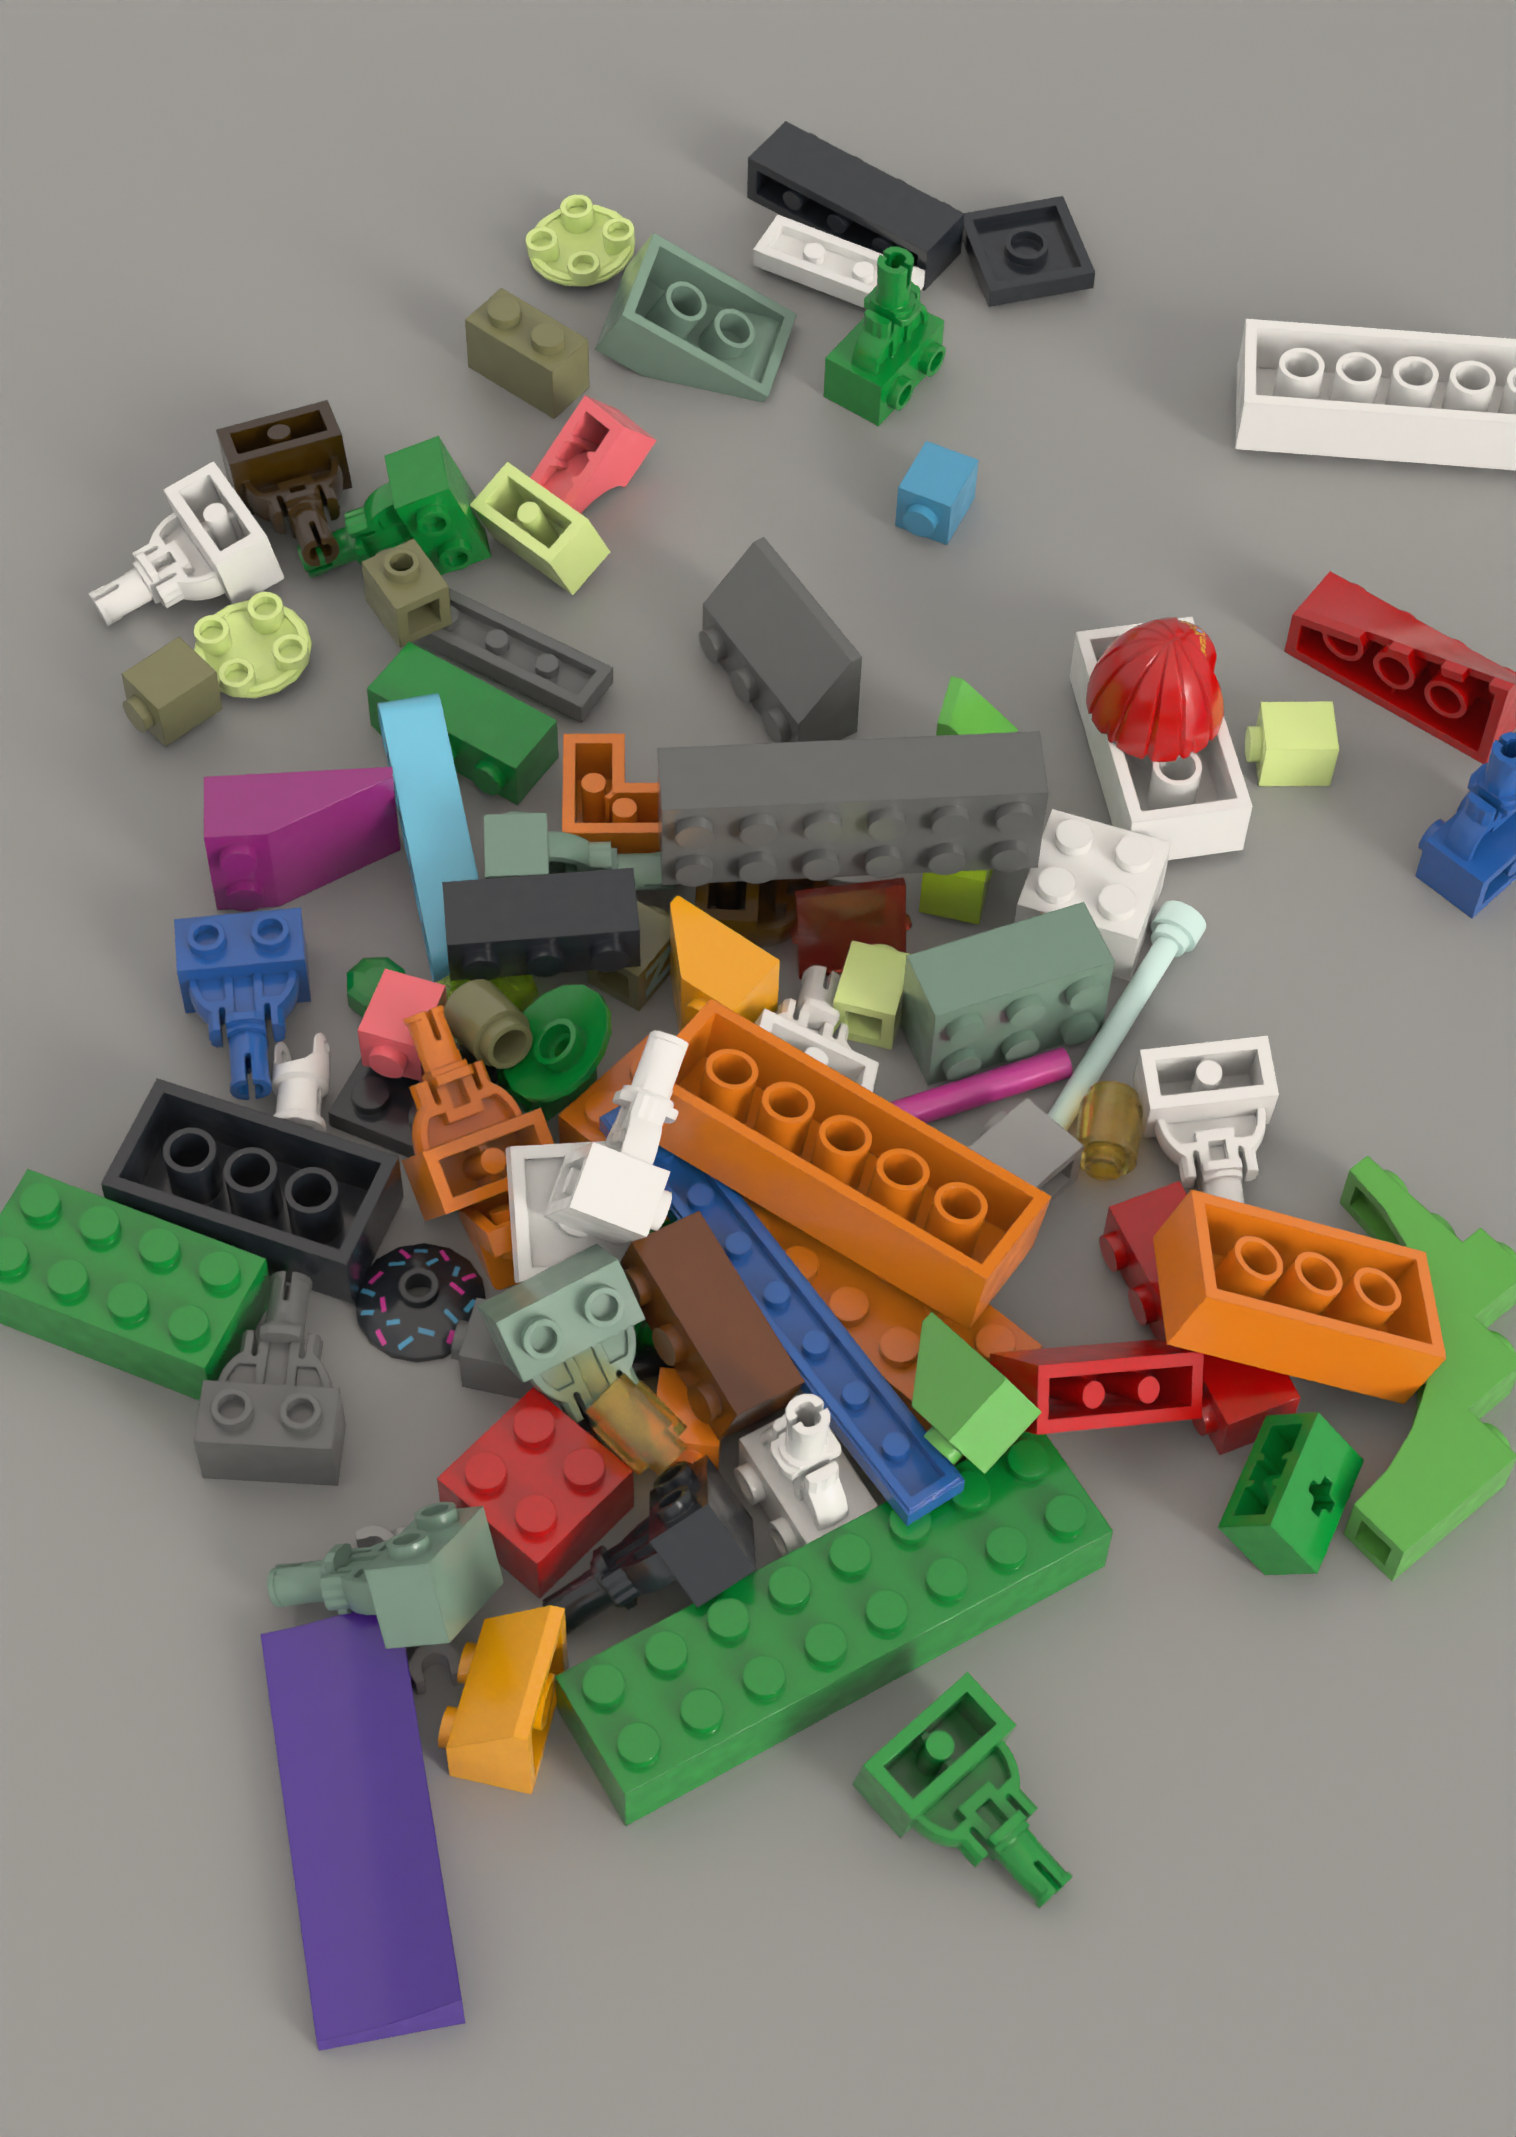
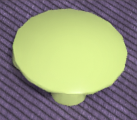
M572 195L561 202L560 209L540 220L536 227L528 232L526 235V248L533 268L545 279L564 286H590L607 281L624 270L634 255L635 230L633 223L629 219L623 218L616 211L599 205H593L591 199L587 196Z
M260 592L253 595L250 600L227 605L214 615L201 618L194 628L196 640L194 651L217 672L220 692L232 697L256 699L278 693L295 682L309 663L312 641L306 623L292 609L283 606L281 598L271 592Z

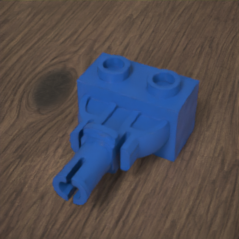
M1513 732L1504 733L1499 737L1498 741L1495 740L1488 763L1481 765L1471 774L1467 787L1470 791L1461 801L1457 813L1447 822L1442 819L1435 821L1424 833L1418 845V848L1422 850L1415 876L1471 919L1516 879V733Z
M301 907L174 919L177 975L185 1013L197 1012L200 1018L208 1025L209 1040L211 1045L216 1048L223 1047L222 1027L226 1024L231 1075L230 1093L232 1096L240 1100H250L248 1074L252 1073L253 1085H255L256 1099L268 1096L272 1090V1082L269 1075L267 1021L271 1020L274 1041L281 1042L286 1038L285 1019L290 1015L296 1003L311 1002L308 952Z

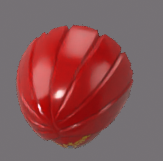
M1165 617L1137 625L1114 640L1099 657L1087 685L1088 714H1092L1091 720L1101 734H1107L1108 741L1110 743L1115 741L1117 748L1126 754L1140 759L1147 755L1152 762L1176 761L1179 755L1182 759L1190 756L1191 752L1197 754L1207 747L1208 741H1213L1218 734L1224 717L1223 696L1214 673L1217 654L1209 635L1200 627L1190 622L1178 620L1177 617Z

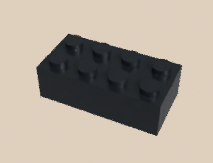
M158 1078L101 1182L104 1198L263 1257L267 1262L269 1276L275 1272L286 1271V1282L291 1283L293 1272L305 1274L313 1282L312 1291L351 1304L355 1300L404 1197L399 1156Z

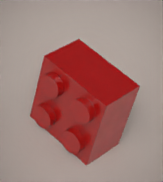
M534 1387L437 1477L440 1502H453L456 1505V1509L484 1507L499 1564L539 1599L634 1507L633 1470Z

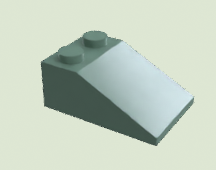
M653 233L624 271L595 350L644 377L763 403L769 396L797 314Z

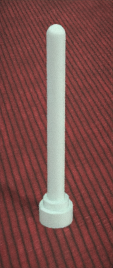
M1166 901L1153 919L1150 937L1153 945L1047 1114L1066 1131L1070 1128L1173 958L1182 956L1184 952L1192 951L1206 930L1204 918L1193 907L1180 901Z

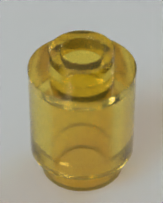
M1117 1081L1095 1083L1089 1088L1088 1094L1080 1101L1075 1139L1084 1145L1080 1168L1090 1177L1098 1180H1115L1133 1171L1137 1165L1143 1108L1138 1101L1139 1096L1136 1090L1125 1083Z
M625 1373L620 1375L585 1411L596 1423L592 1429L638 1476L648 1467L659 1476L687 1448V1445L679 1436L688 1426L642 1380L635 1384Z

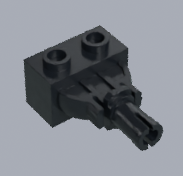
M707 1455L691 1465L687 1461H682L665 1470L655 1480L653 1484L654 1489L650 1491L649 1516L611 1549L607 1550L603 1545L595 1549L590 1562L591 1569L543 1599V1607L552 1605L565 1608L566 1635L613 1604L618 1608L624 1606L629 1611L637 1606L638 1596L658 1591L675 1581L679 1582L698 1608L756 1571L753 1518Z

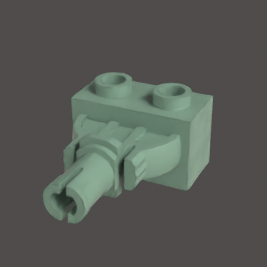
M510 811L504 814L484 815L485 879L633 868L636 890H675V884L662 885L660 851L655 853L618 854L617 848H611V841L589 842L574 834L548 831L547 813Z
M595 1244L477 1305L504 1364L523 1383L529 1380L540 1392L557 1400L563 1412L576 1423L584 1419L578 1407L579 1405L584 1414L589 1418L600 1443L630 1468L633 1466L621 1439L628 1454L631 1457L634 1456L639 1464L650 1456L651 1451L648 1444H645L627 1405L629 1404V1398L616 1376L617 1371L623 1386L631 1393L640 1389L641 1385L632 1368L636 1352V1335L633 1325L645 1320L626 1275L616 1257L598 1244Z
M439 1502L418 1510L414 1514L415 1519L400 1534L387 1541L371 1547L353 1549L351 1544L348 1543L336 1544L323 1560L277 1564L268 1574L267 1588L271 1602L275 1607L325 1602V1607L329 1611L337 1610L339 1615L351 1614L352 1611L364 1615H377L385 1648L391 1649L450 1643L502 1586L504 1581L484 1507L456 1509V1505L453 1502Z

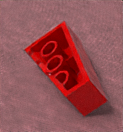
M1329 571L1292 614L1284 650L1285 653L1482 764L1488 763L1494 741H1498L1499 737L1504 733L1515 730L1516 672L1507 667H1502L1468 648L1461 641L1446 636L1419 621L1412 614L1400 610L1374 596L1360 585L1351 583Z

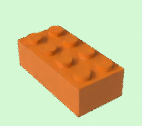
M1192 1189L1153 1236L1167 1345L1405 1404L1446 1360L1426 1252Z

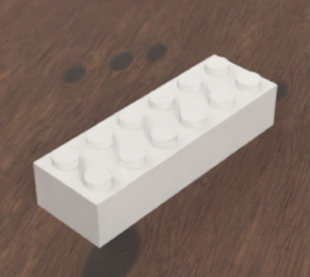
M1246 319L1237 363L1235 449L1516 470V339Z

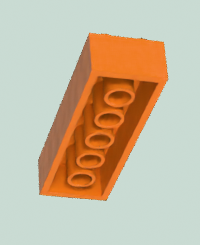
M710 999L676 1036L689 1044L670 1098L674 1102L673 1108L679 1113L675 1122L671 1124L663 1123L659 1146L968 1330L971 1328L1034 1246L1052 1196L713 999Z

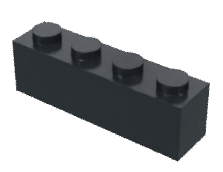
M787 121L748 157L747 198L783 217L881 254L890 247H901L908 250L914 257L913 266L925 270L923 291L961 254L965 213Z

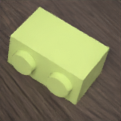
M509 462L500 469L470 504V507L493 538L572 595L575 594L610 553V550L586 517Z

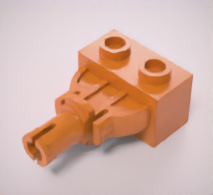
M443 1005L403 1019L411 1035L425 1075L422 1076L423 1082L409 1087L417 1107L412 1125V1144L415 1155L401 1161L424 1221L449 1214L508 1191L506 1148L510 1146L554 1144L541 1108L522 1114L513 1097L503 1088L491 1082L483 1060L469 1065L466 1059L462 1060L446 1020Z

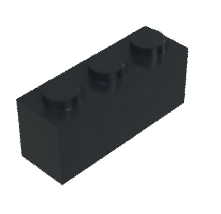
M633 868L442 882L450 981H472L476 979L490 981L497 977L522 975L550 977L561 972L587 970L614 972L625 967L641 966L640 927Z

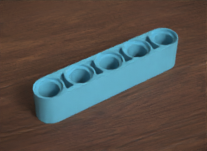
M434 693L377 703L387 764L388 767L393 768L397 812L433 982L442 984L450 980L442 882L477 880L479 878L439 694Z

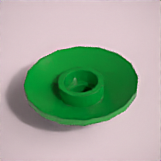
M583 984L562 985L548 991L523 1011L530 1024V1031L533 1037L532 1046L521 1062L513 1067L503 1069V1074L511 1090L530 1102H552L571 1094L591 1077L605 1056L612 1034L611 1011L603 996Z

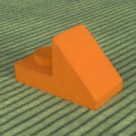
M508 1191L459 1209L458 1213L491 1285L496 1290H502L518 1284L514 1281Z

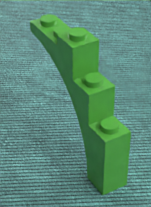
M1367 1155L1349 1169L1339 1203L1371 1238L1426 1252L1446 1353V1360L1417 1390L1415 1416L1407 1438L1389 1468L1353 1505L1343 1533L1393 1582L1503 1488L1516 1461V1453L1511 1450L1504 1434L1495 1426L1479 1420L1511 1393L1516 1382V1352L1513 1346L1500 1333L1487 1329L1488 1326L1516 1304V1253L1508 1245L1496 1242L1481 1227L1462 1242L1456 1236L1447 1220L1436 1213H1430L1409 1194L1406 1185L1395 1173L1383 1170Z

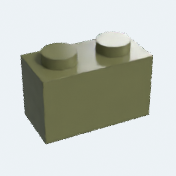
M500 288L465 319L468 367L553 419L590 387L588 339L505 289Z

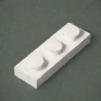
M777 215L753 249V266L864 308V298L877 286V259L879 255L883 256V254ZM913 266L911 281L922 290L924 287L925 270Z

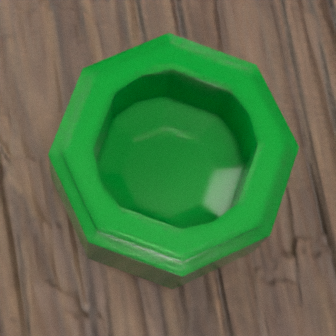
M389 957L363 958L347 972L348 1005L361 1017H364L385 969L405 974V970Z

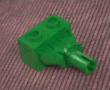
M901 247L887 248L883 251V256L879 255L877 259V286L864 298V308L867 309L864 312V318L825 358L823 397L877 426H880L894 410L899 411L905 407L912 396L914 388L925 376L932 377L939 370L946 354V348L942 346L944 320L927 312V308L921 303V290L918 285L911 281L914 257L908 250Z
M439 435L384 456L389 482L371 493L362 507L345 512V527L332 532L339 545V554L334 561L326 564L321 549L316 547L321 566H310L305 563L301 555L299 543L297 545L301 563L305 571H308L310 578L318 577L332 569L354 561L362 565V561L374 557L378 552L394 548L411 539H415L441 576L492 557L486 527L470 507L476 496Z
M966 1672L864 1763L852 1785L899 1838L903 1837L913 1828L919 1835L930 1842L945 1847L957 1848L974 1868L985 1857H989L992 1861L997 1859L1040 1909L1073 1876L1069 1871L1066 1872L1028 1829L1030 1825L1027 1820L1037 1811L1038 1807L1020 1789L1019 1769L1011 1750L1005 1743L1017 1725L980 1684Z

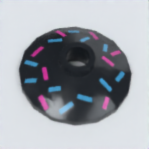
M427 1243L401 1246L377 1258L370 1266L355 1297L358 1326L371 1345L391 1358L416 1363L443 1359L451 1354L453 1337L459 1320L469 1321L476 1298L486 1299L483 1279L472 1263L452 1249ZM417 1287L431 1289L426 1295L420 1297L412 1296L408 1293L409 1290Z

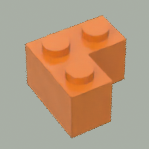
M625 733L563 734L562 832L580 836L589 842L611 841V848H617L618 854L655 853L660 851L658 783H626Z

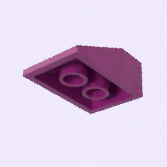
M375 767L204 777V842L217 910L234 909L248 912L258 908L280 907L400 851V833L393 768Z

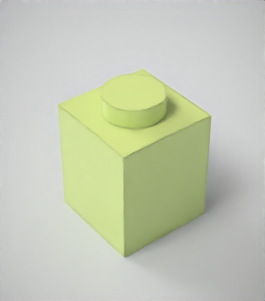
M1333 701L1261 702L1256 726H1247L1245 733L1246 761L1256 762L1258 786H1330L1339 752Z
M852 940L833 1000V1008L840 1013L839 1020L834 1026L833 1034L839 1025L844 1023L849 1028L847 1040L892 1050L900 1025L906 955H910L909 953L900 952L885 944L870 945Z

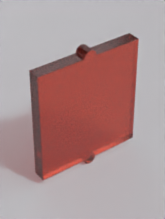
M904 877L795 891L796 927L790 930L792 942L797 944V972L799 979H802L804 971L815 965L827 968L825 976H829L832 971L842 974L852 940L870 945L885 944L906 953V931L912 928V921L910 915L906 913V883Z

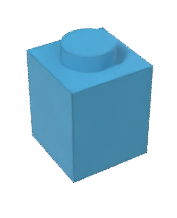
M926 441L898 487L895 526L905 529L916 536L926 537L948 545L975 499L979 460Z

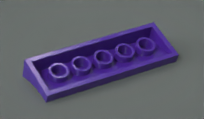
M354 1611L351 1614L336 1615L312 1623L260 1634L318 2050L332 2049L466 2023L406 1647L386 1649L377 1615H364Z

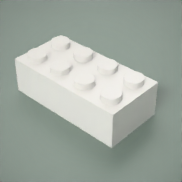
M1192 616L1177 618L1178 620L1187 621L1195 625ZM1143 623L1076 632L1069 678L1112 825L1171 842L1168 860L1243 850L1253 806L1225 718L1223 717L1220 730L1213 741L1209 740L1207 747L1197 754L1191 752L1188 758L1182 759L1179 755L1176 761L1152 762L1147 755L1140 759L1126 754L1117 748L1115 741L1110 743L1107 734H1101L1092 722V714H1088L1086 705L1087 685L1099 657L1111 643L1128 630Z

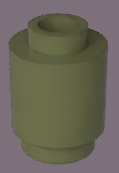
M485 979L469 981L457 988L447 1000L444 1014L451 1033L478 1061L483 1060L487 1066L507 1069L515 1066L526 1057L533 1041L529 1021L492 982Z

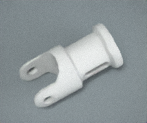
M316 1033L312 1054L292 1061L286 1044L284 1042H277L274 1050L272 1090L277 1095L276 1113L273 1116L326 1133L327 1125L321 1117L322 1098L328 1094L331 1053L328 1040L323 1033Z

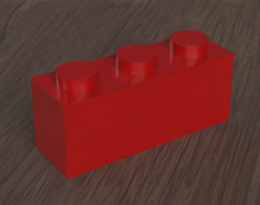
M1154 1339L990 1353L989 1363L1042 1412L1025 1432L1039 1435L1202 1418L1203 1353L1167 1345L1166 1342Z

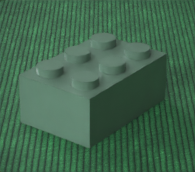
M1084 902L906 955L900 1028L927 1085L945 1080L957 1081L974 1075L980 1069L1006 1061L1013 1063L1032 1057L1038 1051L1060 1044L1076 1045L1087 1041L1099 1032L1104 1023L1115 961Z

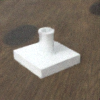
M598 1141L595 1143L604 1145L605 1141ZM592 1142L510 1146L506 1148L515 1283H521L595 1244L604 1248L620 1262L631 1242L615 1245L543 1217L565 1155Z

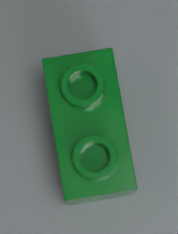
M1319 1412L1266 1415L1218 1528L1264 1575L1318 1574L1364 1460Z

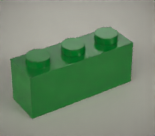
M411 642L404 646L367 688L370 723L381 736L377 703L438 693L443 708L456 772L472 780L483 792L494 796L499 795L516 805H519L559 758L556 719Z

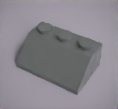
M765 537L754 541L703 603L702 631L699 632V642L704 654L711 663L716 664L719 662L727 672L739 699L745 704L751 703L762 717L766 732L775 743L841 740L856 733L862 656Z

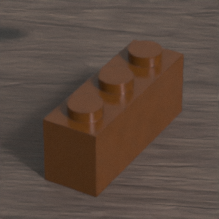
M700 1211L673 1222L658 1231H654L645 1238L631 1242L620 1261V1265L645 1320L652 1330L655 1349L667 1365L674 1366L687 1388L689 1404L696 1417L701 1422L709 1424L717 1439L721 1440L785 1408L805 1381Z

